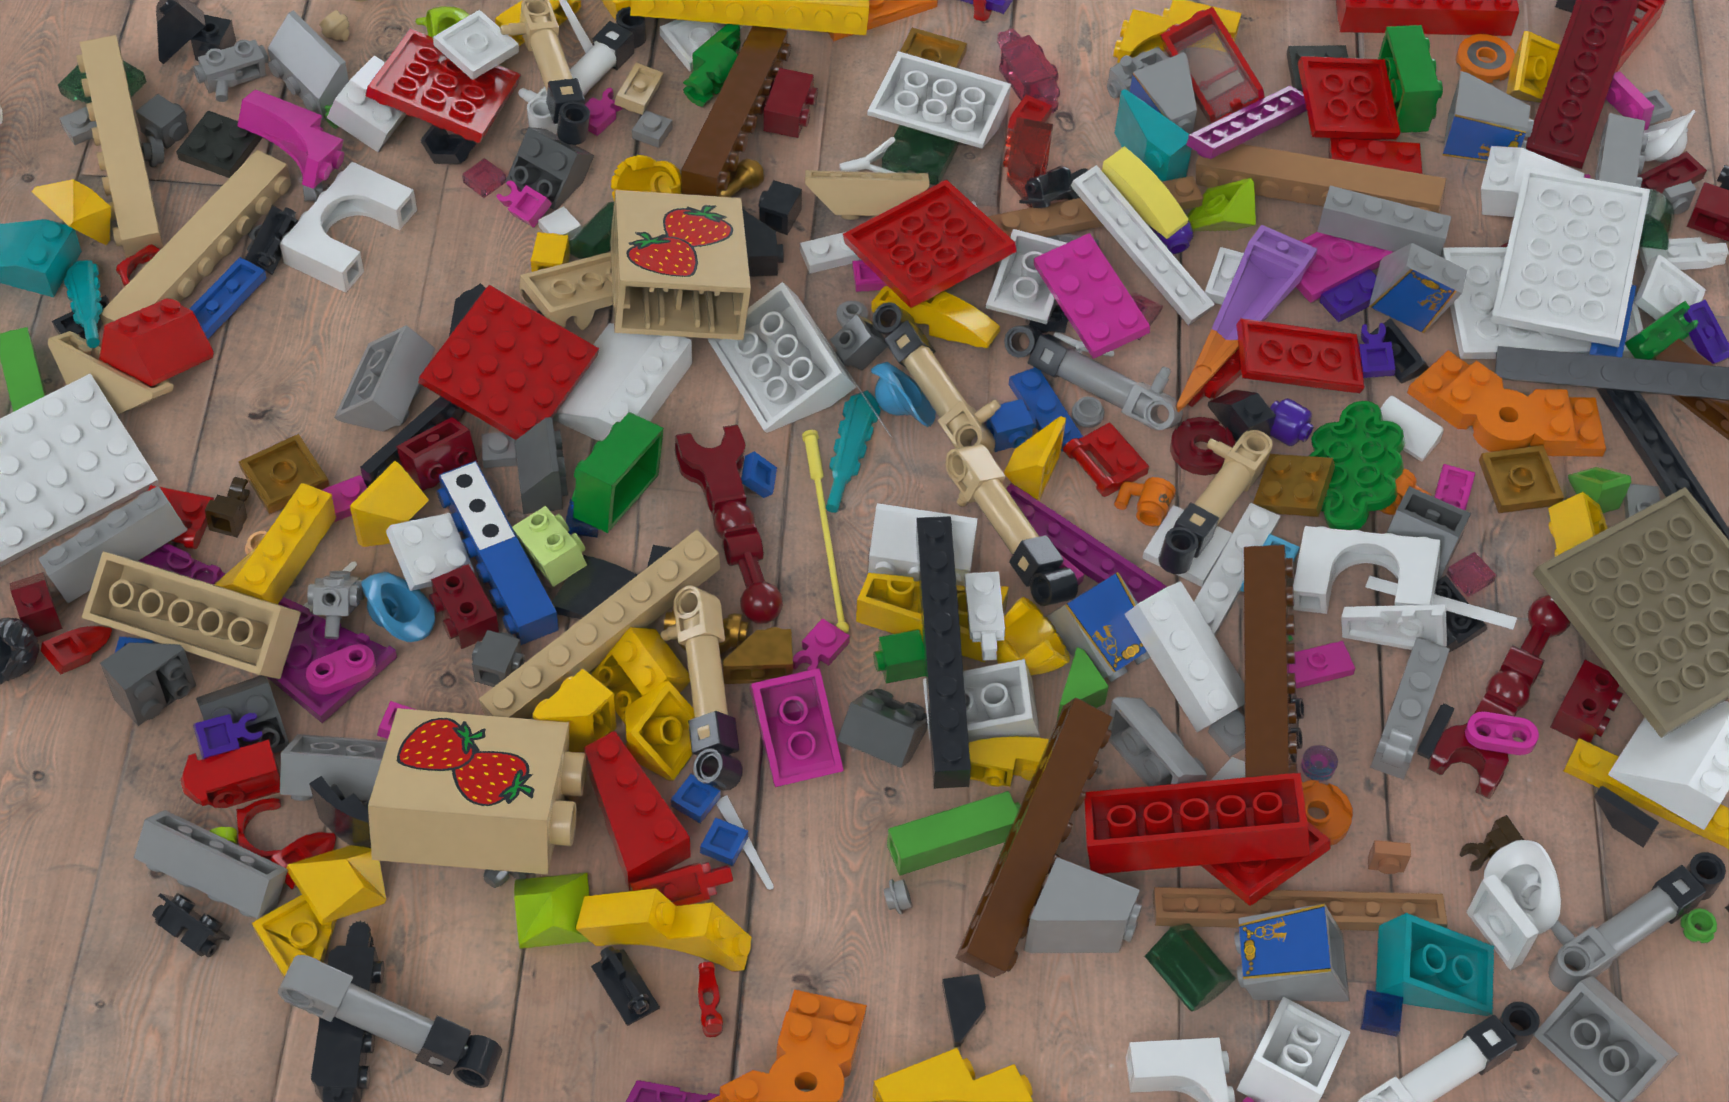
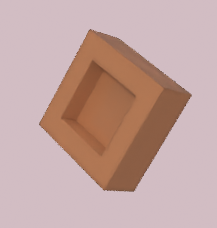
M1374 840L1368 855V869L1379 870L1384 874L1404 873L1411 857V843Z

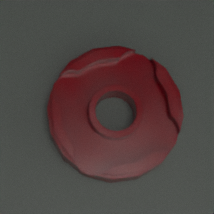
M1195 417L1183 421L1181 426L1177 429L1175 428L1171 437L1170 452L1173 460L1182 469L1192 474L1206 476L1217 474L1222 468L1225 458L1215 454L1211 449H1200L1196 447L1195 443H1208L1210 439H1214L1233 448L1236 442L1232 432L1227 427L1225 430L1224 427L1220 426L1219 421L1213 418Z

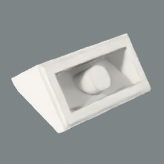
M1391 395L1380 408L1383 421L1394 422L1402 428L1405 437L1403 450L1422 462L1439 444L1444 429Z

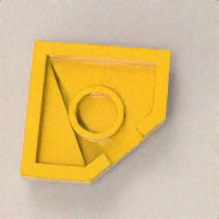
M300 895L252 922V926L279 971L285 977L293 958L297 955L310 956L324 962L337 919L321 924L303 895Z

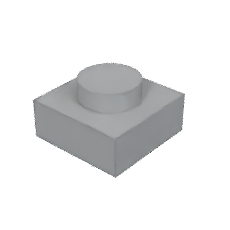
M1657 89L1643 94L1654 105L1650 124L1670 118L1673 109Z
M87 106L59 118L62 128L74 145L93 138L91 128L97 127L96 121H90Z
M645 110L632 129V138L659 148L673 128L672 119Z
M1691 181L1665 188L1656 210L1662 217L1685 212L1689 209L1697 189Z
M503 432L482 434L483 467L517 466L515 439Z
M1238 709L1211 724L1208 733L1229 758L1245 748V717Z

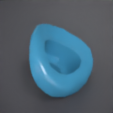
M888 362L877 364L871 369L872 374L879 376L875 387V397L882 410L896 416L912 415L926 427L934 423L936 411L910 376Z
M389 572L370 575L361 582L363 593L367 598L369 616L372 617V620L378 626L385 628L391 635L406 642L420 641L430 635L435 625V611L431 602L420 589L410 591L405 579Z

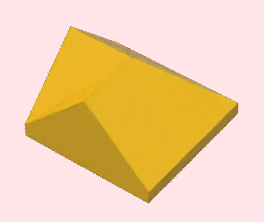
M1524 31L1510 68L1506 93L1516 99L1540 103L1560 45L1530 31Z
M71 179L36 186L31 191L69 227L104 245L109 243L111 206L92 189Z
M1062 416L1014 450L1004 471L1005 476L1014 486H1017L1038 501H1040L1060 458L1066 418Z
M396 461L350 505L357 541L362 547L391 544L386 534L388 527L393 524L409 521L429 501L409 474Z
M670 681L662 682L625 708L627 749L637 763L669 781H674L692 756L688 721L694 719L695 716L694 708Z
M350 845L288 864L286 867L289 875L321 924L385 904L386 894L380 861L372 860L371 848Z

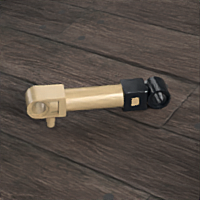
M523 0L520 23L502 25L500 32L502 35H523L528 51H533L547 91L546 104L553 123L558 124V138L569 145L582 144L588 135L590 110L585 106V98L578 79H573L558 38L559 26L549 0Z
M887 302L880 305L873 315L874 327L880 333L887 336L884 342L898 363L907 368L940 417L937 421L954 447L970 446L972 439L978 435L977 442L974 445H984L992 454L995 448V439L984 422L995 414L1001 407V404L994 399L978 411L967 404L935 357V349L922 330L915 325L913 317L894 303ZM897 318L895 324L891 326L892 321Z
M1259 430L1246 431L1233 448L1214 439L1208 441L1207 448L1225 458L1220 471L1197 501L1189 503L1176 520L1174 527L1166 533L1158 557L1160 566L1166 572L1183 574L1190 569L1193 558H1198L1211 541L1217 525L1243 491L1247 492L1264 471L1273 446L1272 440L1267 434Z
M978 444L950 450L947 453L945 465L949 477L960 490L957 500L958 505L964 507L967 503L976 502L1012 553L1013 556L1009 563L1026 587L1030 586L1034 601L1040 606H1047L1073 600L1078 593V581L1074 572L1067 567L1060 568L1064 561L1063 557L1047 535L1039 537L1002 483L1006 476L984 445Z
M691 585L685 586L679 590L673 602L676 624L663 630L661 638L664 641L678 638V643L686 646L695 716L694 719L688 721L692 754L697 755L693 768L695 777L702 783L722 790H731L740 782L743 767L738 758L730 755L738 752L740 749L736 719L729 716L727 711L719 643L725 641L721 603L715 595Z

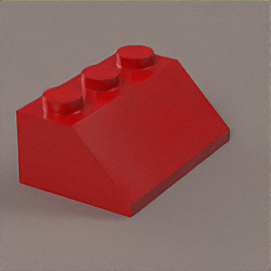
M166 298L104 325L99 360L150 386H154L212 359L214 351L194 312L182 306L177 300Z

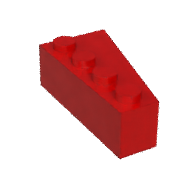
M615 730L585 746L584 753L587 756V772L599 807H601L605 825L611 836L628 891H631L629 882L663 873L690 858V836Z

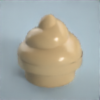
M335 10L320 22L319 26L323 29L322 34L326 38L348 41L349 21L345 14L341 15L338 10Z

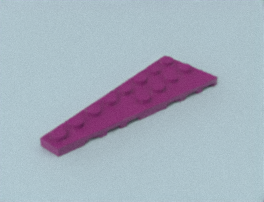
M168 543L138 560L139 562L213 585L226 574L222 572L220 567L213 564L208 566L193 559L191 554ZM283 597L278 605L300 611L301 614L281 678H267L323 723L397 658V653L391 646L384 647L371 641L370 636L360 632L358 635L343 628L341 623L339 639L325 638L326 619L313 615L309 608ZM355 644L365 645L372 650L376 669L368 679L327 695L317 694L310 689L306 678V670L314 660ZM354 658L352 661H359L362 658ZM325 670L320 672L319 674L324 675L327 674L329 671Z

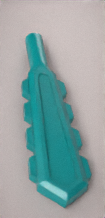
M77 260L66 271V277L63 280L68 289V298L72 301L70 307L74 313V321L76 324H81L84 327L87 346L96 348L100 344L97 323L100 319L99 315L103 312L102 305L99 303L102 300L101 293L98 290L100 288V280L97 277L99 275V267L92 260Z
M868 390L863 391V394L877 415L880 416L881 409L876 398ZM861 392L850 396V400L844 404L842 415L845 419L840 421L838 434L841 438L836 439L834 445V452L837 455L832 457L829 469L832 471L834 481L826 504V510L832 513L838 512L846 484L851 481L852 476L858 475L861 467L858 460L864 458L867 451L865 442L871 440L874 432L872 424L878 421V417Z

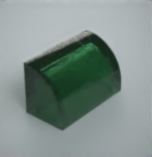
M1650 189L1639 247L1668 250L1674 226V209L1671 202L1662 193Z
M614 202L606 203L569 240L570 254L579 259H584L611 251L610 240Z
M1190 924L1171 926L1145 955V958L1191 1012L1200 1009L1214 1000L1236 979Z

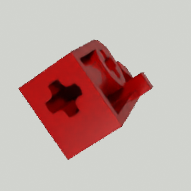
M269 740L202 760H198L196 753L188 755L180 780L183 792L196 804L202 806L211 805L214 808H228L280 792V772Z

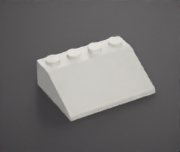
M898 51L868 109L867 115L982 149L999 130L1007 113L1011 84Z
M783 282L748 308L743 340L708 338L712 348L766 433L831 407L857 387L817 328L816 323L799 297Z
M609 323L593 344L599 348L598 356L552 420L597 441H603L609 435L612 426L616 422H621L629 412L651 421L692 365L691 340L679 336L614 333V323Z
M1724 701L1662 738L1644 717L1608 775L1705 830L1729 790V702Z

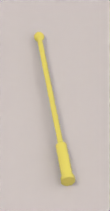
M807 430L803 432L802 439L805 442L810 477L815 481L838 619L836 627L847 633L849 625L845 622L821 483L824 475L818 445L819 436L816 430Z

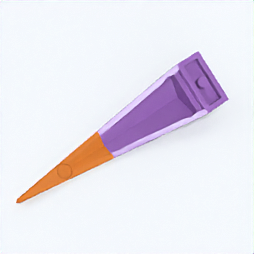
M1264 225L1258 228L1248 242L1212 329L1176 405L1178 412L1189 403L1239 349L1236 324L1240 318L1264 321L1301 282L1304 273L1316 257L1317 248Z

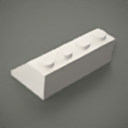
M1181 581L1150 596L1124 614L1196 732L1201 731L1245 704L1244 682Z

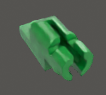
M726 24L692 53L693 72L683 82L686 85L683 91L687 98L697 106L703 107L713 99L714 95L712 93L718 94L721 91L738 56L736 52L741 45L739 25Z

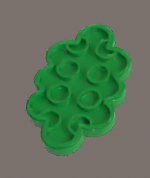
M1371 401L1354 402L1342 411L1339 422L1326 423L1320 426L1311 438L1314 452L1309 456L1333 458L1335 464L1321 509L1324 512L1326 523L1330 529L1358 530L1366 523L1369 511H1377L1389 507L1398 495L1395 480L1404 470L1403 459L1400 454L1405 446L1402 428L1394 422L1383 421L1381 409L1377 404Z

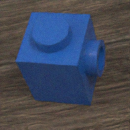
M1023 399L1001 404V407L995 414L984 422L994 436L995 452L1017 448L1032 437L1033 429L1036 428L1035 415L1032 410H1027Z

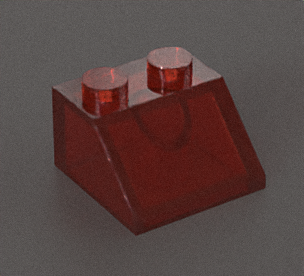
M1017 117L1014 129L1009 128L1007 132L1005 146L1010 147V149H1006L1003 167L1008 168L1006 180L1023 199L1027 197L1025 190L1027 181L1047 171L1053 124ZM1027 204L1029 208H1032V204Z

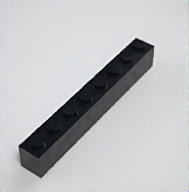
M951 516L922 517L916 519V546L934 789L969 787L971 766Z

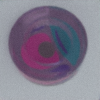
M1323 745L1309 747L1301 761L1303 773L1311 780H1319V782L1332 778L1338 766V758L1334 751Z

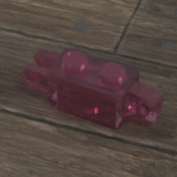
M1013 28L998 33L997 43L1001 49L999 71L1006 81L1011 84V88L1020 101L1027 94L1052 105V113L1056 112L1059 104L1056 99L1060 96V89L1056 83L1059 75L1055 65L1050 64L1045 57L1042 47L1039 44L1037 45L1030 35L1021 37Z

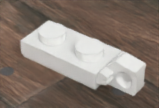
M1701 237L1645 240L1639 244V255L1645 272L1650 259L1657 254L1663 256L1680 270L1704 269L1715 265L1725 264L1729 254L1726 243L1707 244V242L1702 241Z
M999 571L965 573L964 581L970 639L973 642H981L983 661L997 660V641H1002L1005 637Z

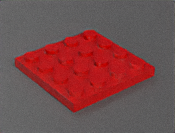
M410 28L367 86L365 96L376 100L379 104L388 105L400 110L408 116L417 117L429 122L437 128L446 129L458 134L466 140L480 143L519 84L521 74L497 65L472 80L433 45V37Z
M948 180L843 233L844 243L910 308L1017 252L1015 241Z
M488 285L421 373L418 383L517 440L543 419L554 417L598 356L599 348L493 286Z

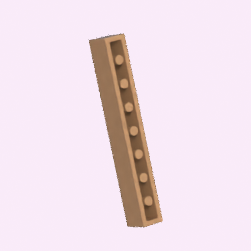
M1240 144L1212 159L1199 155L1196 162L1195 182L1197 185L1213 188L1252 178L1255 195L1323 207L1331 185L1440 213L1446 186V178L1245 144Z

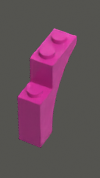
M256 89L242 99L237 127L269 140L290 155L301 170L302 185L314 189L321 181H326L334 169H339L344 160V152L341 151L344 139L323 132V128L320 127L322 115Z

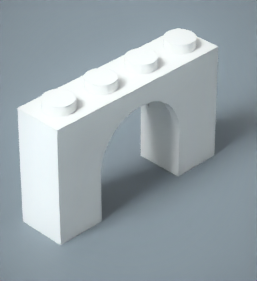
M351 162L344 171L339 172L331 186L319 195L314 205L301 215L298 223L281 238L279 244L284 264L346 293L364 273L361 253L329 237L326 234L327 231L337 221L357 215L371 217L400 231L417 211L414 190L357 163Z
M1305 526L1293 583V610L1327 614L1335 578L1344 569L1361 563L1383 566L1395 575L1398 580L1395 606L1433 605L1440 564V540L1428 537L1398 536L1392 533L1379 534L1362 532L1360 530L1330 529L1324 526Z
M1220 1037L1129 1043L1125 1058L1130 1093L1178 1091L1191 1096L1198 1102H1235L1233 1087L1227 1086L1225 1074L1229 1073V1057L1227 1051L1221 1050Z

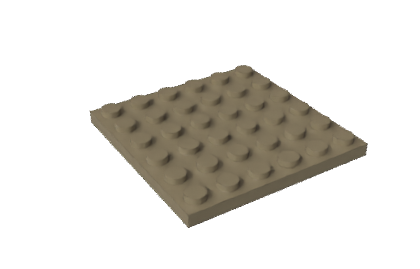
M1686 487L1537 566L1534 570L1533 575L1661 738L1729 699V540Z

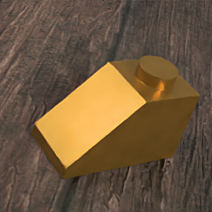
M771 627L766 630H756L723 660L724 684L756 683L793 674L791 629Z

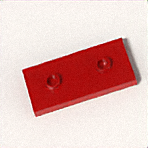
M1240 318L1237 322L1242 378L1359 394L1365 388L1357 334Z

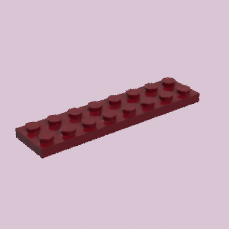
M1576 0L1534 119L1531 136L1527 139L1526 150L1561 164L1579 169L1583 168L1639 0Z

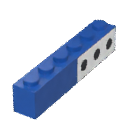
M474 461L440 474L441 488L437 490L439 501L443 508L449 507L458 533L462 532L465 537L462 542L468 557H475L477 560L476 570L483 584L489 583L492 589L489 590V595L496 609L502 608L505 614L502 619L507 632L511 635L515 634L517 639H520V644L524 645L558 631L557 611L477 462Z

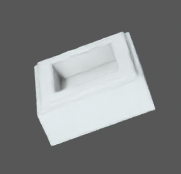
M564 206L538 220L539 228L544 233L568 235L570 239L582 232L580 223Z

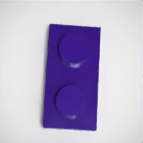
M1369 269L1322 293L1319 302L1339 323L1369 307L1377 276Z
M1706 299L1690 305V309L1683 316L1689 323L1693 320H1698V326L1688 333L1697 352L1714 365L1729 359V343Z

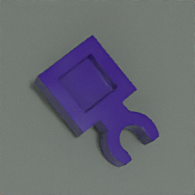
M1379 323L1378 334L1372 335L1367 331V324L1362 325L1361 340L1365 344H1360L1359 350L1363 378L1394 376L1395 374L1392 342H1383L1386 333V327L1383 323Z
M230 714L194 723L193 728L202 759L239 749V739L246 742L259 740L263 735L262 731L249 733L245 728L247 722L257 719V714H245L238 723L234 724Z

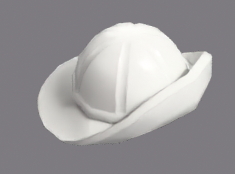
M1692 110L1691 113L1685 116L1651 125L1647 130H1644V133L1648 134L1645 151L1641 152V155L1645 156V161L1657 160L1666 162L1682 154L1687 144V125L1696 111Z
M1516 840L1500 848L1488 861L1484 870V879L1495 874L1501 883L1506 884L1510 888L1514 900L1520 908L1534 919L1539 934L1546 932L1558 920L1561 907L1559 881L1549 855L1539 843L1529 840Z

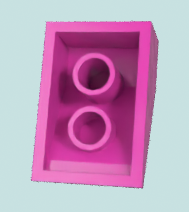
M820 668L752 683L749 686L758 727L775 787L844 771Z

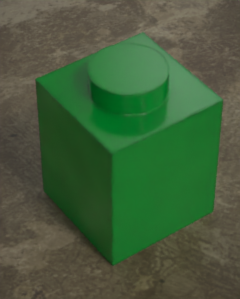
M919 630L879 637L878 651L873 652L875 668L877 672H883L886 684L926 676L924 645Z

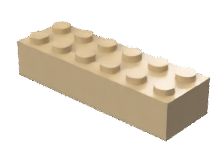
M103 551L82 618L158 643L178 644L187 652L258 675L280 679L301 612Z

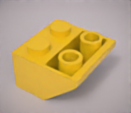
M629 627L591 674L614 693L615 711L625 725V708L662 682L670 681L679 693L690 682L688 671L661 638L658 631L649 628Z
M581 669L574 677L566 678L552 697L542 700L536 706L533 719L569 722V752H584L585 746L617 729L614 693L586 670Z

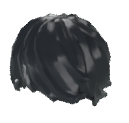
M8 617L0 619V684L28 672L35 665L40 650L37 643L38 638L34 635V630L30 628L29 624L17 618Z

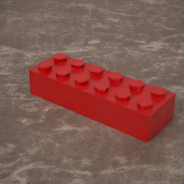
M1335 0L1340 32L1385 33L1386 27L1422 25L1424 34L1512 36L1519 14L1518 0Z
M1301 773L1086 792L1084 798L1090 870L1099 874L1310 856L1308 823Z

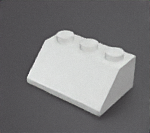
M877 503L868 573L913 577L914 581H919L916 519L951 516L956 585L965 586V573L971 572L978 518Z

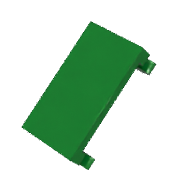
M1684 301L1627 340L1625 346L1635 359L1654 360L1656 356L1678 338L1684 340L1688 337V333L1698 326V320H1693L1690 323L1685 320L1683 315L1688 312L1690 306Z

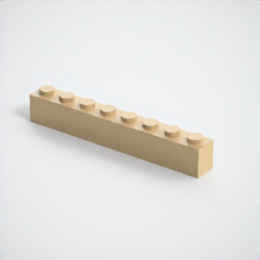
M113 35L81 41L79 43L82 54L76 55L80 73H86L87 78L81 79L85 97H91L92 100L91 103H86L90 121H96L97 127L91 129L95 145H101L102 152H97V158L101 171L106 170L107 177H102L106 196L112 195L113 202H108V204L111 206V221L117 220L118 227L112 228L116 246L123 245L126 257L135 255L139 250L150 244L162 249L161 233L117 36Z
M256 150L103 309V312L100 314L103 326L163 299H174L181 303L184 298L190 296L197 284L212 272L214 266L231 252L233 246L244 235L250 232L252 226L261 216L267 214L278 198L287 193L291 186L287 164Z
M696 529L481 696L479 701L483 713L486 716L522 719L533 717L536 706L542 700L552 697L566 678L574 677L581 669L589 673L598 666L629 627L646 628L673 607L675 596L680 589L690 585L698 587L719 571L720 558L718 551Z

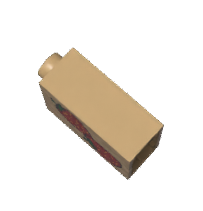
M615 190L610 240L614 333L743 340L751 285L741 198Z
M397 708L368 804L372 860L548 875L554 845L572 846L574 840L576 802L564 801L565 795L582 796L586 780V753L569 752V722Z

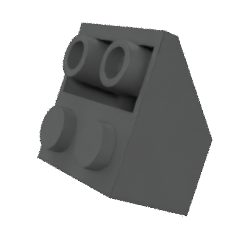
M528 127L505 183L513 181L521 191L527 185L547 197L552 203L550 208L557 210L583 183L595 155L576 145L564 143L556 134L547 129Z
M552 417L543 419L514 441L523 514L535 513L544 506L550 511L563 510L562 496H568L561 431L554 430Z
M1409 486L1396 510L1387 533L1398 536L1428 537L1440 540L1438 581L1441 579L1463 536L1471 513Z
M128 643L100 662L114 700L138 726L158 716L162 709L175 700L185 697L196 686L185 650L178 644Z
M260 675L196 698L204 721L230 714L234 724L238 723L245 714H257V719L247 722L245 728L249 733L262 731L263 735L255 742H246L239 739L240 748L269 740L273 753L283 751L289 744L269 682L265 676Z
M869 690L850 703L837 741L902 768L911 761L928 729L927 714L924 713L925 709L912 702L903 704L893 699L894 696L885 690Z

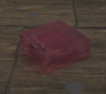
M483 158L464 172L462 178L464 184L485 198L505 183L506 174Z
M1475 552L1449 566L1447 575L1467 597L1492 584L1496 577V574Z

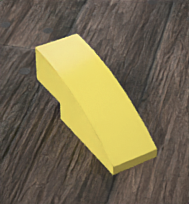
M1125 146L1103 162L1102 172L1140 217L1166 239L1188 223V217L1167 187L1153 171Z

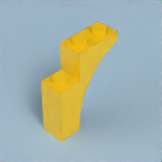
M1172 0L1170 9L1164 8L1162 16L1133 9L1130 19H1124L1120 32V37H1123V40L1117 39L1113 57L1118 58V64L1121 58L1126 55L1134 58L1140 53L1147 52L1156 47L1165 51L1160 34L1164 33L1170 26L1181 24L1190 19L1196 12L1207 10L1212 6L1188 0ZM1214 7L1235 42L1241 13ZM1215 33L1188 47L1211 49L1227 53Z
M657 889L584 896L576 925V930L595 946L623 944L666 948L701 957L730 971L745 969L747 956L751 949L752 937L713 902L676 906Z
M958 1048L874 1080L872 1094L875 1102H1033L1031 1098L1033 1096L1031 1084L1025 1074H1019L1015 1064L975 1079V1072L968 1058L962 1059Z

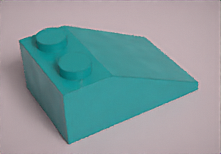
M1127 89L1122 90L1115 127V135L1122 148L1125 146L1153 171L1161 182L1186 177L1192 148L1186 145L1189 133Z
M47 219L0 224V283L54 298L64 282L63 279L66 277V271L76 262L82 252L75 229Z
M1408 913L1379 925L1376 994L1406 1005L1482 1016L1493 1014L1494 946Z

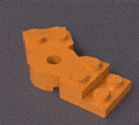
M1449 350L1412 382L1407 391L1409 395L1456 429L1467 430L1472 426L1475 440L1489 452L1525 448L1529 445L1531 447L1544 445L1548 456L1603 457L1606 451L1596 397H1569L1567 389H1535L1529 396L1515 390L1504 389L1500 376L1477 360L1472 365L1467 364Z
M794 989L777 1042V1060L772 1065L769 1073L752 1070L720 1086V1095L707 1102H843L844 1078L851 1073L867 1005ZM800 1089H808V1090H811V1091L804 1092V1091H801Z

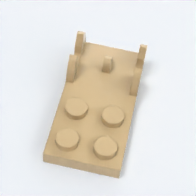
M611 252L520 275V294L527 303H534L544 317L563 328L566 326L567 319L574 316V322L581 330H584L592 321L594 310L613 305Z

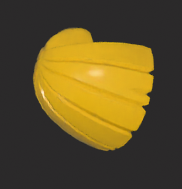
M644 155L632 156L622 161L617 166L618 169L614 171L615 175L612 176L611 188L614 190L612 192L613 200H615V190L681 194V173L677 166L671 162L656 161Z
M1022 597L1016 601L1004 615L1005 637L1004 640L997 641L996 655L998 664L1025 659L1031 676L1048 673L1070 662L1069 652L1066 650L1067 648L1063 644L1062 638L1056 633L1057 630L1049 619L1043 617V612L1028 598Z

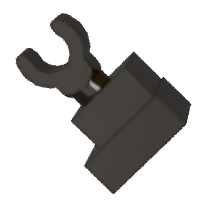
M234 477L227 497L217 494L214 501L210 500L208 502L205 514L210 531L238 538L247 519L244 503L250 494V490L245 489L248 483L247 479Z
M1506 815L1495 820L1491 832L1486 835L1484 843H1467L1462 847L1459 855L1460 857L1467 854L1475 855L1477 860L1471 863L1469 870L1477 871L1482 867L1484 861L1491 858L1500 848L1516 840H1524V838Z

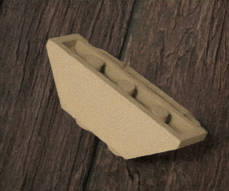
M805 170L806 186L835 215H841V218L848 220L858 219L860 216H872L874 218L929 188L928 173Z
M71 331L48 339V346L66 384L68 385L91 374L115 413H124L173 391L174 385L170 383L169 379L150 386L99 360L101 343L96 348H90L86 344V339Z

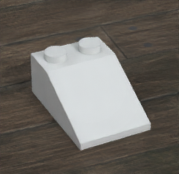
M374 55L349 80L335 98L327 119L376 152H379L407 114L388 105L379 104L376 100L365 96L367 86L385 63Z
M1491 146L1481 186L1482 215L1514 217L1525 167L1584 177V173L1524 148Z
M1013 229L1010 238L1015 241L1017 252L1002 259L986 303V308L1047 324L1057 301L1036 270L1033 258L1066 244V242Z
M1025 659L963 671L969 742L996 737L1040 738L1033 680ZM925 678L923 679V685L925 694L928 733L930 739L927 687Z
M1283 996L1239 1083L1237 1091L1247 1095L1256 1102H1319L1350 1031Z

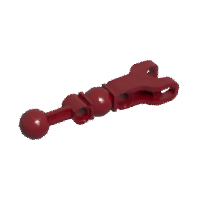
M737 424L723 426L724 435L721 445L714 448H705L697 444L691 433L677 434L675 436L674 451L679 471L684 478L701 486L709 510L712 513L714 529L718 536L723 539L722 547L727 564L729 566L738 565L746 586L740 598L741 611L748 620L756 624H767L774 621L782 610L783 598L775 585L765 582L758 562L763 560L764 551L761 536L755 524L754 513L746 505L747 498L739 475L744 465L743 455L746 448L739 426Z
M1550 595L1539 597L1529 607L1528 622L1531 629L1520 648L1512 645L1499 672L1487 682L1486 694L1475 713L1490 712L1515 717L1516 713L1528 703L1530 689L1535 683L1545 661L1539 658L1549 638L1560 636L1571 623ZM1467 723L1446 729L1432 753L1428 770L1443 775L1454 763L1470 764L1477 770L1480 777L1475 790L1476 793L1490 799L1503 778L1504 771L1509 762L1508 753L1479 749L1471 745L1465 736ZM1478 732L1480 735L1488 736L1485 732Z

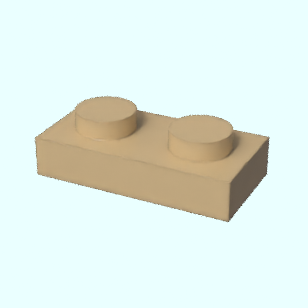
M635 63L617 93L614 105L643 115L662 82L663 72Z

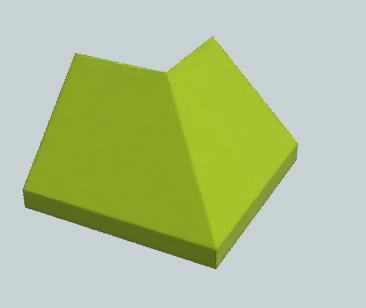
M1247 178L1207 189L1202 195V206L1192 208L1187 215L1193 232L1234 231L1255 226L1254 181L1252 178Z
M588 873L515 880L514 901L519 949L590 942L576 930L584 896H589Z

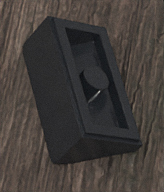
M1391 318L1383 323L1386 327L1383 342H1392L1395 364L1394 375L1402 384L1420 376L1429 366ZM1376 328L1370 334H1378V328Z

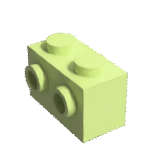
M546 506L512 526L524 552L552 587L587 566L582 552L586 549L578 535L574 533L570 536L568 533L570 531L563 517L560 514L554 516Z

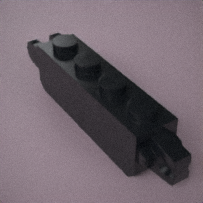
M360 920L349 926L346 946H336L329 952L327 965L353 976L352 984L375 994L377 983H383L384 961H379L376 948L373 947L374 940L368 923L366 924L365 921L361 922ZM336 1017L331 1022L319 1018L311 1081L314 1084L316 1095L323 1102H361L362 1089H368L370 1084V1066H366L367 1053L374 1052L375 1035Z

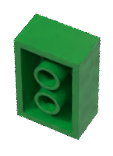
M1422 25L1386 27L1378 59H1385L1400 133L1429 131L1432 119L1436 118L1438 98H1441L1443 94L1442 82L1436 76V61L1434 58L1431 59L1429 52L1430 41L1428 37H1425Z

